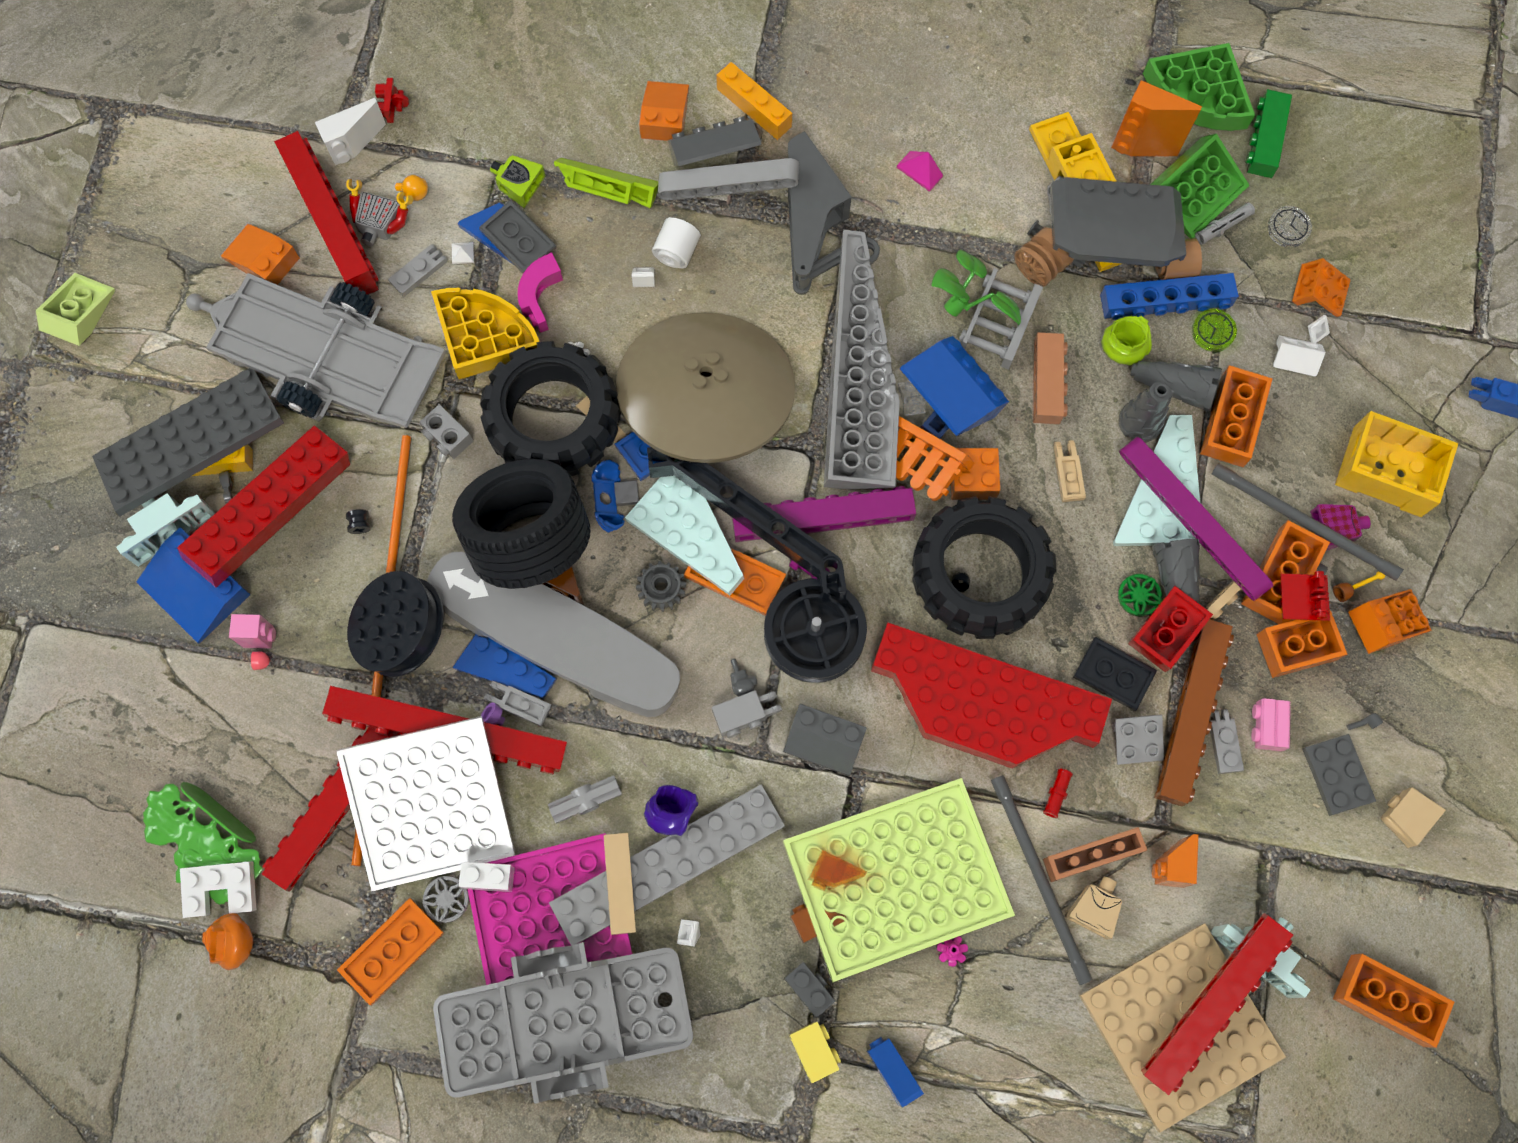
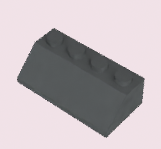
M746 116L734 118V123L726 125L725 121L714 123L712 129L705 130V126L692 129L693 134L685 135L684 132L672 134L673 139H669L668 144L674 166H682L761 145V140L753 120H746Z

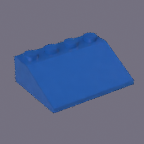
M954 336L937 342L900 368L955 436L994 419L1009 402L1003 392L996 387L988 374L978 366L975 359L967 353Z
M180 527L162 543L136 582L200 644L250 594L231 575L216 588L181 558L177 547L190 535Z

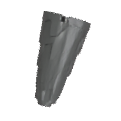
M1142 360L1133 364L1130 375L1134 376L1135 381L1149 387L1156 382H1164L1171 388L1173 398L1209 412L1222 368Z
M1156 382L1149 389L1139 393L1135 399H1131L1123 407L1118 421L1120 430L1125 437L1128 435L1133 440L1138 436L1145 443L1158 437L1164 427L1167 418L1166 414L1169 410L1168 406L1172 398V390L1164 382Z
M1199 539L1174 540L1167 543L1166 546L1164 542L1152 545L1153 555L1157 562L1161 583L1164 585L1166 596L1176 586L1199 603Z

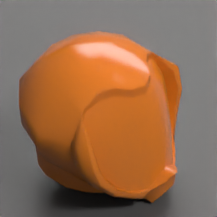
M228 913L219 917L203 932L202 942L209 952L210 964H219L223 969L234 970L248 959L253 947V935L250 927L237 913Z

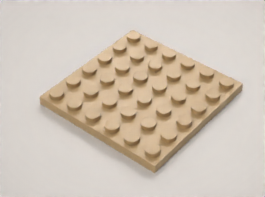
M1205 923L1079 995L1155 1128L1160 1133L1286 1058L1247 994L1244 998L1246 1003L1239 1012H1233L1229 1018L1230 1024L1222 1033L1219 1031L1213 1038L1215 1043L1208 1052H1202L1198 1058L1199 1064L1192 1072L1188 1071L1182 1078L1184 1082L1177 1092L1172 1091L1170 1095H1167L1143 1075L1142 1068L1227 960Z

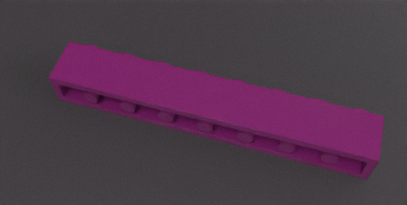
M904 486L895 487L891 491L875 489L866 494L852 492L848 496L841 497L839 495H829L825 499L809 497L800 502L785 500L781 504L776 505L764 503L806 534L914 521L916 516L912 488L906 489ZM732 518L735 542L762 539ZM775 530L773 533L782 534L783 531Z

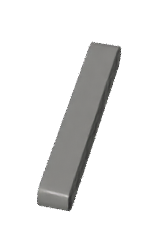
M785 158L662 172L659 174L657 196L663 200H678L792 188L798 185L800 164L796 159Z

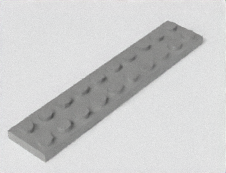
M762 784L687 825V829L682 836L669 835L630 857L634 912L784 828L785 825ZM606 871L549 902L571 946L588 939L610 926Z

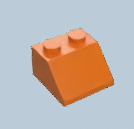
M1192 834L1180 839L1156 860V864L1152 866V878H1155V885L1185 888L1197 884L1198 834Z

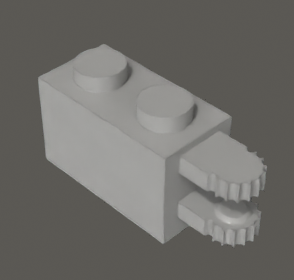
M755 690L713 706L712 713L721 736L732 738L741 734L740 730L747 727L750 730L756 729L763 725L762 722L766 721V717L781 712V705H775L766 710H763L761 705L774 700L777 697L776 692L773 691L758 697Z

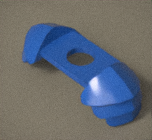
M611 460L598 464L593 470L591 477L595 501L594 515L600 527L608 533L619 529L625 522L623 520L624 516L617 514L614 483L621 481L619 465ZM601 493L609 495L610 504L606 505L601 502Z

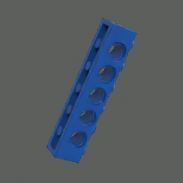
M1234 273L1105 285L1100 294L1104 319L1112 318L1113 320L1127 316L1139 317L1140 315L1145 316L1148 314L1161 316L1168 312L1181 314L1189 310L1227 309L1233 306L1239 297ZM1187 294L1193 295L1194 298L1189 297ZM1166 296H1170L1173 300L1167 299ZM1144 298L1150 299L1151 302H1147ZM1122 300H1127L1130 304H1125Z

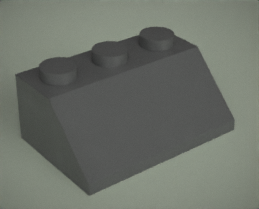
M799 704L783 752L850 776L867 727Z

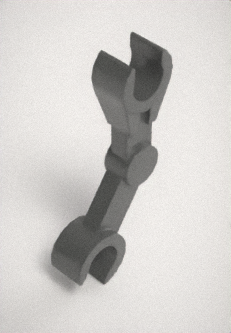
M228 471L219 473V480L224 489V501L228 503L233 498L231 493L233 480L231 476L229 477Z

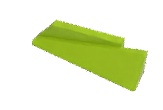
M558 158L554 161L555 167H559L564 175V181L568 187L625 204H629L633 200L648 208L652 207L656 198L658 181L565 158Z

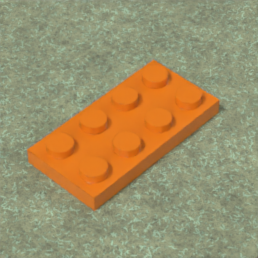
M730 548L745 579L729 596L691 567H687L684 573L685 578L765 616L772 600L778 594L786 578L785 573Z
M409 898L337 971L372 1006L444 932L412 898Z

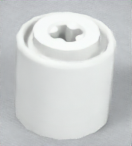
M666 218L653 246L652 253L661 263L669 267L686 268L701 234L693 225L684 220Z

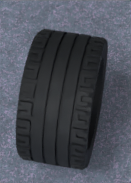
M517 460L488 470L463 490L456 501L452 513L453 527L476 575L493 586L507 589L528 588L558 577L580 559L587 548L591 536L589 519L574 480L563 467L547 460ZM542 515L524 527L502 532L505 528L519 520Z

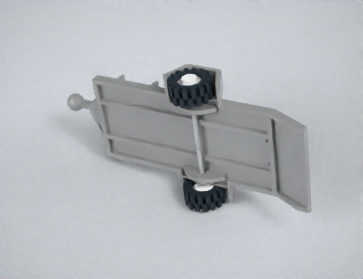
M248 273L237 292L213 305L205 302L201 295L195 293L190 294L186 299V305L190 310H204L211 314L216 331L206 347L209 352L229 359L233 364L236 362L263 373L267 378L270 376L279 380L271 396L287 409L316 421H320L323 418L330 403L333 402L377 421L407 428L447 352L436 345L414 341L373 324L381 306L377 305L372 310L375 302L371 296L365 294L366 292L363 290L360 291L358 287H353L351 284L347 285L345 282H339L336 288L330 286L322 302H318Z

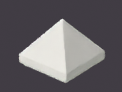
M473 242L452 243V264L474 263Z
M1326 315L1321 316L1308 325L1310 341L1312 343H1317L1330 333Z
M681 919L677 944L695 946L701 936L699 922Z

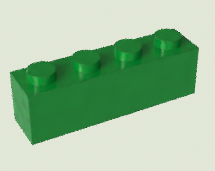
M1267 89L1264 96L1259 97L1256 106L1259 113L1253 121L1255 133H1252L1249 141L1252 149L1248 152L1245 162L1248 164L1247 173L1272 178L1279 168L1292 100L1291 94Z

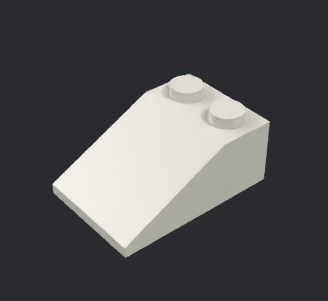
M375 98L315 122L335 165L346 163L350 159L355 158L386 125Z

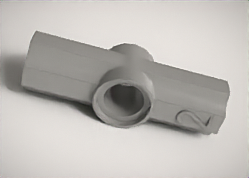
M613 775L593 785L587 784L576 788L570 795L549 803L548 807L554 822L557 824L577 814L589 813L597 809L600 804L621 796L622 793Z

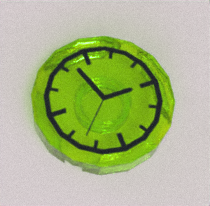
M1205 310L1198 315L1192 324L1194 341L1206 351H1223L1236 338V323L1228 313L1222 310Z

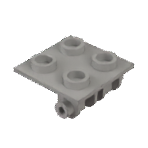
M1162 714L1115 719V723H1112V731L1116 732L1117 765L1164 760Z

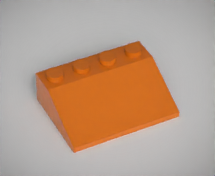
M1141 80L1111 148L1129 156H1178L1202 106Z

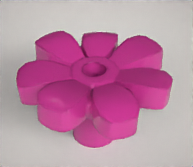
M960 936L953 938V940L944 941V944H937L936 950L942 952L938 958L941 962L948 960V965L954 967L957 961L963 963L966 960L962 953L968 951V946L960 944L962 941Z

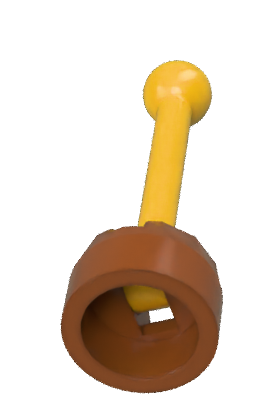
M1378 571L1376 575L1354 585L1347 582L1339 583L1333 587V593L1338 601L1345 602L1354 595V589L1377 579L1382 580L1385 578V575Z

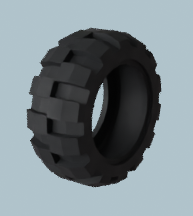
M554 341L536 342L537 348L528 351L523 346L509 354L511 360L506 365L499 362L488 376L491 382L483 388L480 400L482 408L480 418L485 434L495 453L500 455L505 463L525 459L547 460L563 467L571 476L578 475L579 468L586 464L592 467L604 457L603 450L613 445L618 433L617 424L621 416L614 380L612 377H609L606 366L595 355H585L581 347L564 343L563 348L555 347ZM550 381L565 382L576 386L586 394L590 400L588 414L583 423L566 437L551 441L536 440L525 436L513 426V413L516 404L529 389L538 384Z
M974 496L958 500L957 505L953 507L945 506L932 517L928 526L924 527L914 550L912 561L914 576L912 580L916 595L921 596L925 603L923 608L934 620L939 618L948 625L947 630L961 636L964 633L975 635L976 639H994L996 635L1005 634L1008 636L1022 629L1027 622L1035 618L1047 602L1054 587L1053 577L1057 571L1056 554L1050 551V537L1043 526L1037 527L1031 521L1033 517L1031 513L1020 505L1017 510L1005 505L1006 499L989 496L987 501H978V497ZM984 534L998 538L1013 550L1020 562L1022 571L1020 590L1013 596L998 602H980L968 598L959 592L949 580L944 567V551L954 541L967 535Z

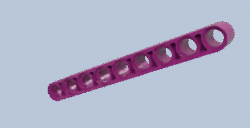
M1137 436L1119 450L1126 463L1194 538L1199 539V543L1251 600H1257L1273 587L1269 577L1141 438Z

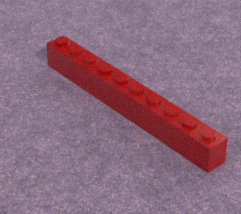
M331 685L322 712L323 716L327 718V722L341 725L342 721L352 723L351 727L359 730H365L366 727L375 729V733L389 736L390 733L403 735L469 719ZM484 722L491 755L494 757L493 761L507 764L508 760L517 762V766L524 769H531V766L541 768L540 772L554 775V772L560 771L567 744L566 741Z

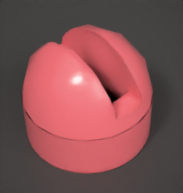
M262 651L251 653V666L253 670H262L269 665L270 659L266 653Z

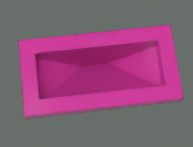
M909 151L896 167L929 192L943 178V174L929 152Z

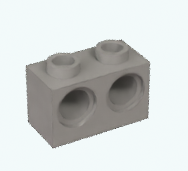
M440 404L419 422L423 428L421 433L429 441L433 439L438 444L436 446L437 449L444 456L449 454L455 459L473 442L471 435ZM436 423H442L440 428L432 429ZM457 438L455 443L448 444L449 439Z

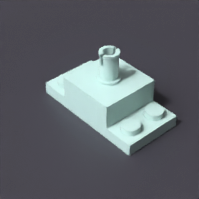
M168 493L157 500L152 498L141 504L142 510L127 519L136 534L126 537L116 548L121 555L139 567L153 558L162 543L178 528L181 527L189 534L202 526L215 512L197 494L186 498L181 505Z
M1279 918L1278 923L1289 932L1294 928L1291 923L1287 925V920ZM1234 924L1215 926L1211 930V934L1216 941L1233 953L1253 926L1245 927L1242 931ZM1290 948L1284 953L1281 951L1275 958L1277 963L1274 968L1268 973L1265 971L1261 976L1287 998H1305L1310 992V989L1304 985L1306 982L1303 978L1295 973L1290 974L1301 959Z

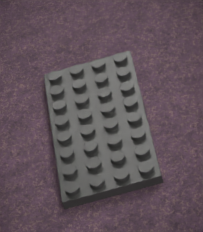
M249 368L231 379L220 383L215 388L202 393L197 398L181 405L172 412L161 416L147 426L141 427L138 431L120 439L113 445L100 450L92 457L115 512L122 516L281 426L284 422L256 371Z

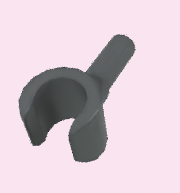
M1373 713L1360 721L1346 726L1348 730H1352L1368 723L1371 729H1374L1382 724L1383 721L1378 714Z

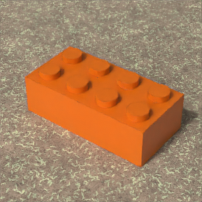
M1230 365L1227 367L1220 379L1201 448V455L1240 467H1244L1251 460L1273 378Z
M1288 520L1279 528L1259 567L1272 581L1273 587L1255 601L1245 595L1241 604L1277 624L1289 622L1290 619L1282 618L1280 574L1314 575L1330 542Z
M1353 954L1350 956L1333 997V1000L1428 1048H1437L1455 1003L1364 954Z

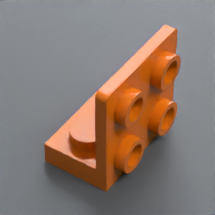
M1324 258L1304 263L1301 266L1292 302L1298 306L1316 301L1334 316L1339 317L1342 315L1350 279Z

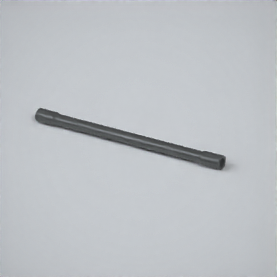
M1218 463L1214 468L1213 476L1229 485L1235 486L1375 567L1389 578L1397 581L1404 569L1377 556L1264 491L1222 464Z
M1004 775L991 780V783L1004 807L1066 950L1079 986L1093 980L1074 941L1013 801Z

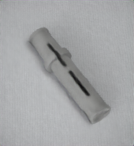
M1250 202L1245 203L1223 218L1213 220L1208 227L1195 233V238L1199 244L1203 245L1214 237H1220L1227 229L1255 214L1254 206Z

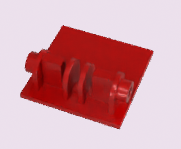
M1316 571L1314 575L1280 574L1283 619L1330 621L1328 576L1324 575V571Z

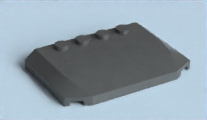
M1069 177L1052 182L1050 197L1054 250L1058 251V248L1068 252L1069 257L1075 260L1157 267L1167 266L1170 262L1177 259L1179 261L1184 260L1186 244L1181 193L1174 187Z

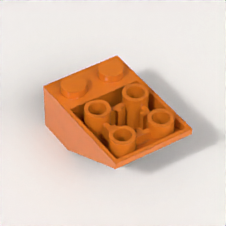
M1411 589L1368 601L1348 612L1368 654L1432 631L1428 619L1424 616L1418 600Z

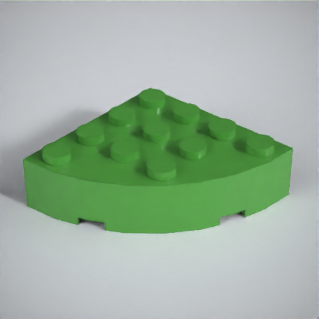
M1230 43L1148 60L1143 72L1147 83L1202 106L1194 122L1195 125L1227 131L1248 129L1255 113Z

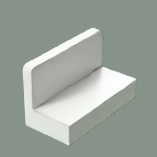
M1279 335L1276 342L1278 351L1273 366L1275 368L1317 376L1326 353L1323 345Z

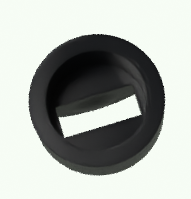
M957 572L952 577L951 583L959 592H964L969 589L970 577L967 573Z

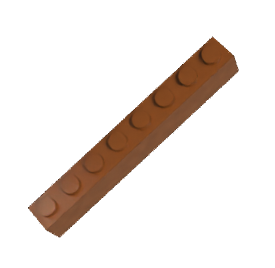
M1209 619L1195 638L1154 797L1156 799L1183 807L1192 802L1195 789L1192 787L1194 779L1197 780L1200 774L1201 766H1198V763L1206 750V744L1204 743L1205 735L1209 734L1212 727V722L1209 719L1217 706V699H1215L1216 691L1220 690L1223 683V678L1220 675L1228 662L1226 651L1227 648L1231 647L1234 635L1231 634L1233 626Z

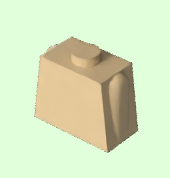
M1408 788L1403 790L1399 796L1395 795L1390 799L1387 804L1389 808L1380 819L1407 848L1418 846L1446 810L1424 796L1417 789Z

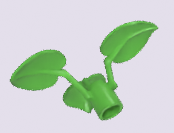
M959 250L956 254L959 263L970 271V275L963 286L959 283V279L947 269L941 268L935 273L931 286L941 288L952 294V297L944 304L946 311L952 316L957 317L963 309L968 311L971 307L991 298L992 303L998 309L1012 318L1018 326L1020 325L1021 315L1019 307L1013 299L1002 292L990 293L969 303L970 297L966 293V287L975 274L980 278H984L987 275L985 265L977 257L964 250Z

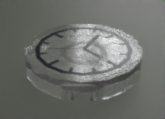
M1284 206L1275 210L1268 220V233L1273 241L1280 246L1298 247L1305 243L1311 234V219L1305 211L1298 207Z

